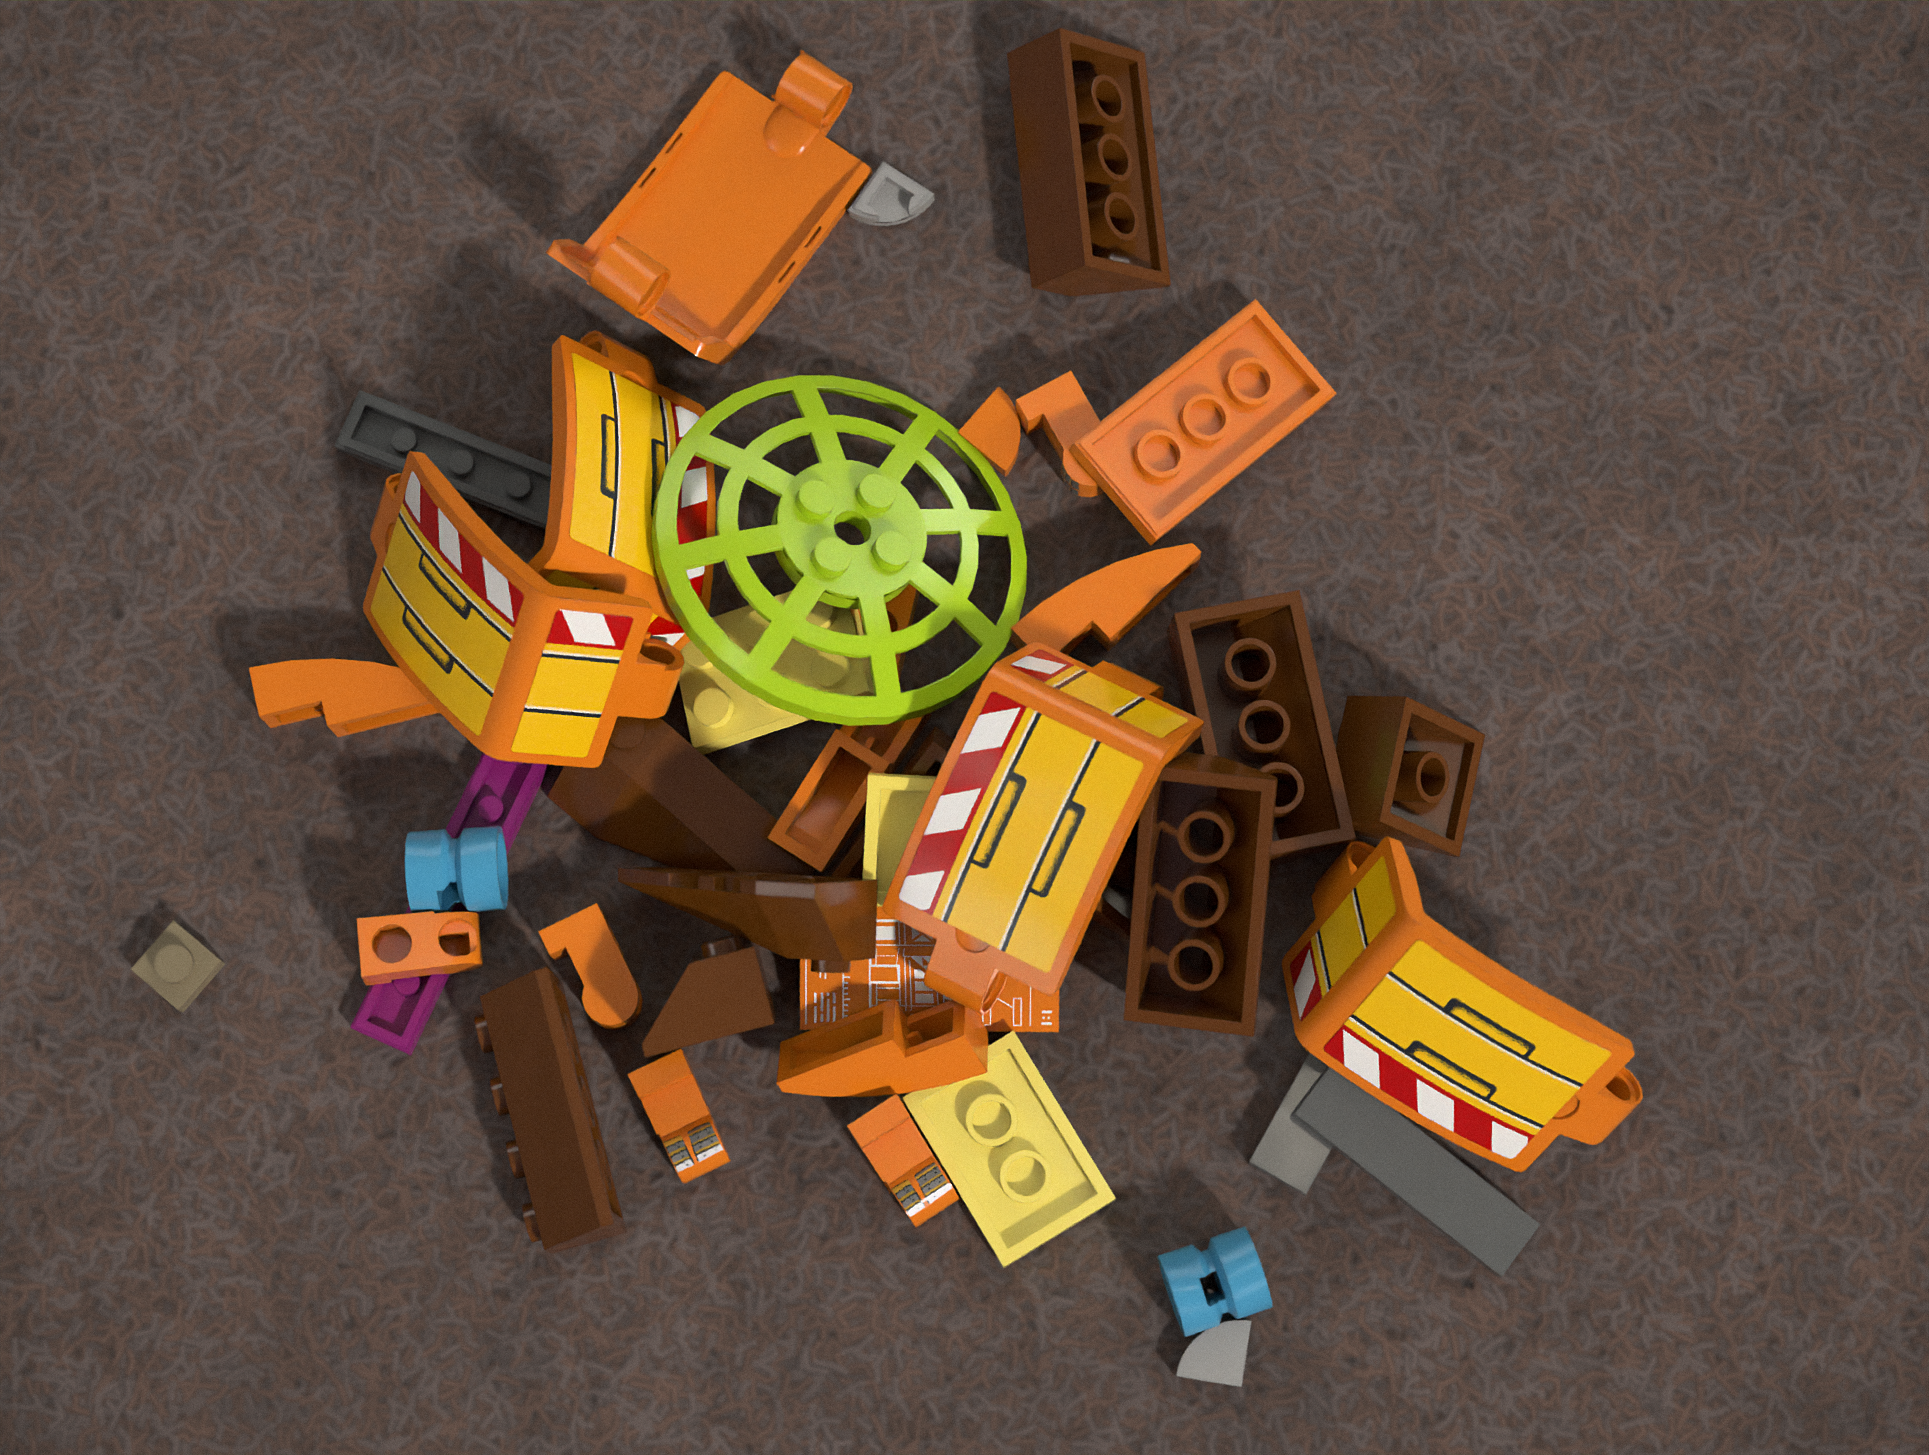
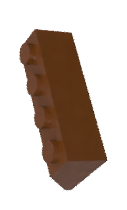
M1058 28L1008 52L1010 92L1031 287L1072 297L1171 286L1145 53L1062 28Z
M1300 590L1174 613L1166 632L1183 709L1185 712L1204 721L1199 737L1191 744L1193 753L1222 756L1277 777L1270 867L1285 864L1354 841L1356 837Z
M1183 752L1163 767L1139 817L1124 1008L1125 1021L1254 1037L1277 777L1222 756Z
M548 967L534 970L480 996L484 1014L474 1016V1022L483 1053L494 1052L500 1076L490 1079L491 1091L499 1116L510 1114L516 1139L506 1141V1149L515 1179L526 1177L532 1202L523 1204L522 1212L529 1238L532 1243L542 1240L544 1250L552 1254L627 1233L563 983Z

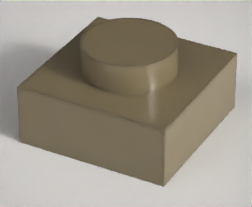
M173 920L131 970L177 1010L183 1013L225 963Z

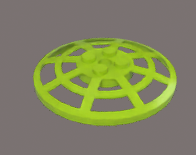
M797 375L764 381L732 394L705 412L686 432L662 474L653 504L651 539L656 572L669 607L687 637L713 666L738 686L779 709L811 720L849 726L887 725L924 716L952 703L976 685L1004 651L1013 633L1010 628L1019 621L1026 593L1027 555L1020 521L1006 488L987 459L958 433V429L933 410L904 394L871 382L834 375ZM819 393H832L864 399L895 410L913 420L906 432L901 434L890 427L868 419L846 415H829ZM792 394L802 415V418L793 419L769 429L753 440L745 449L709 435L721 421L740 408L765 398ZM836 432L865 436L885 443L893 449L879 468L859 461L846 460ZM810 435L819 463L806 468L797 476H793L762 458L785 442L800 436ZM935 435L950 446L974 471L994 502L997 511L969 508L964 494L952 475L932 454L925 450ZM695 455L728 469L729 472L724 479L717 502V536L679 545L676 527L678 495L686 469ZM914 463L919 465L938 485L951 509L919 508L913 496L901 484V481ZM747 479L781 497L774 510L771 525L739 531V500ZM849 523L855 526L862 533L864 543L860 545L847 544L836 535L834 525ZM927 535H959L960 558L953 585L922 562L927 546ZM977 535L1005 536L1008 541L1011 556V582L1004 610L996 626L967 599L973 589L978 569L979 542ZM775 552L784 572L796 584V587L784 604L776 600L759 581L746 556ZM724 561L727 571L741 595L762 618L770 623L750 654L732 642L709 616L692 588L686 570ZM908 584H911L938 606L935 611L920 622L900 631L891 632L885 603L898 596ZM818 600L835 607L859 609L864 635L835 632L814 625L805 619ZM953 620L981 646L970 660L950 675L920 689L901 693L895 654L907 652L927 643L946 629ZM791 639L829 654L853 658H869L874 696H851L821 691L792 681L771 669Z

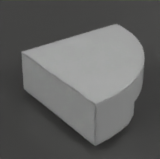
M882 162L848 212L850 217L866 224L877 226L896 225L909 221L924 212L935 200L934 193L887 163Z
M1226 1321L1220 1323L1217 1327L1202 1332L1190 1343L1183 1353L1175 1377L1242 1387L1251 1321Z

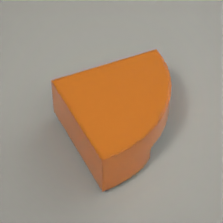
M998 386L958 433L975 447L995 469L1006 477L1018 456L1020 422L1011 399Z

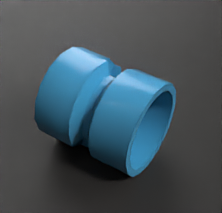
M500 826L464 828L459 838L453 839L445 829L410 831L407 834L405 844V877L411 912L434 911V914L451 912L456 903H462L469 912L505 910L508 902V862L502 828Z
M1245 1226L1210 1238L1207 1250L1200 1251L1191 1244L1157 1256L1162 1278L1184 1337L1219 1326L1222 1314L1229 1312L1236 1319H1240L1273 1307L1269 1287L1258 1254ZM1213 1272L1219 1291L1204 1294L1199 1279Z

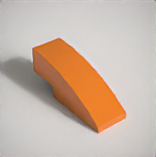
M1193 543L1157 549L1117 561L1088 574L1041 602L1010 628L1013 631L1011 642L1018 649L1032 642H1039L1068 656L1092 634L1110 651L1199 566L1201 551Z
M331 658L289 660L249 667L258 715L270 728L325 715L326 724L337 737L440 713L414 686L404 672L395 666L369 661Z
M928 713L918 718L887 725H843L840 730L836 729L767 838L823 873L866 815L868 774H893L932 714Z
M896 998L781 1041L776 1083L781 1091L785 1093L827 1097H869L896 1093L902 1094L945 1086L987 1073L988 1030L976 1011L954 1000L907 1016Z

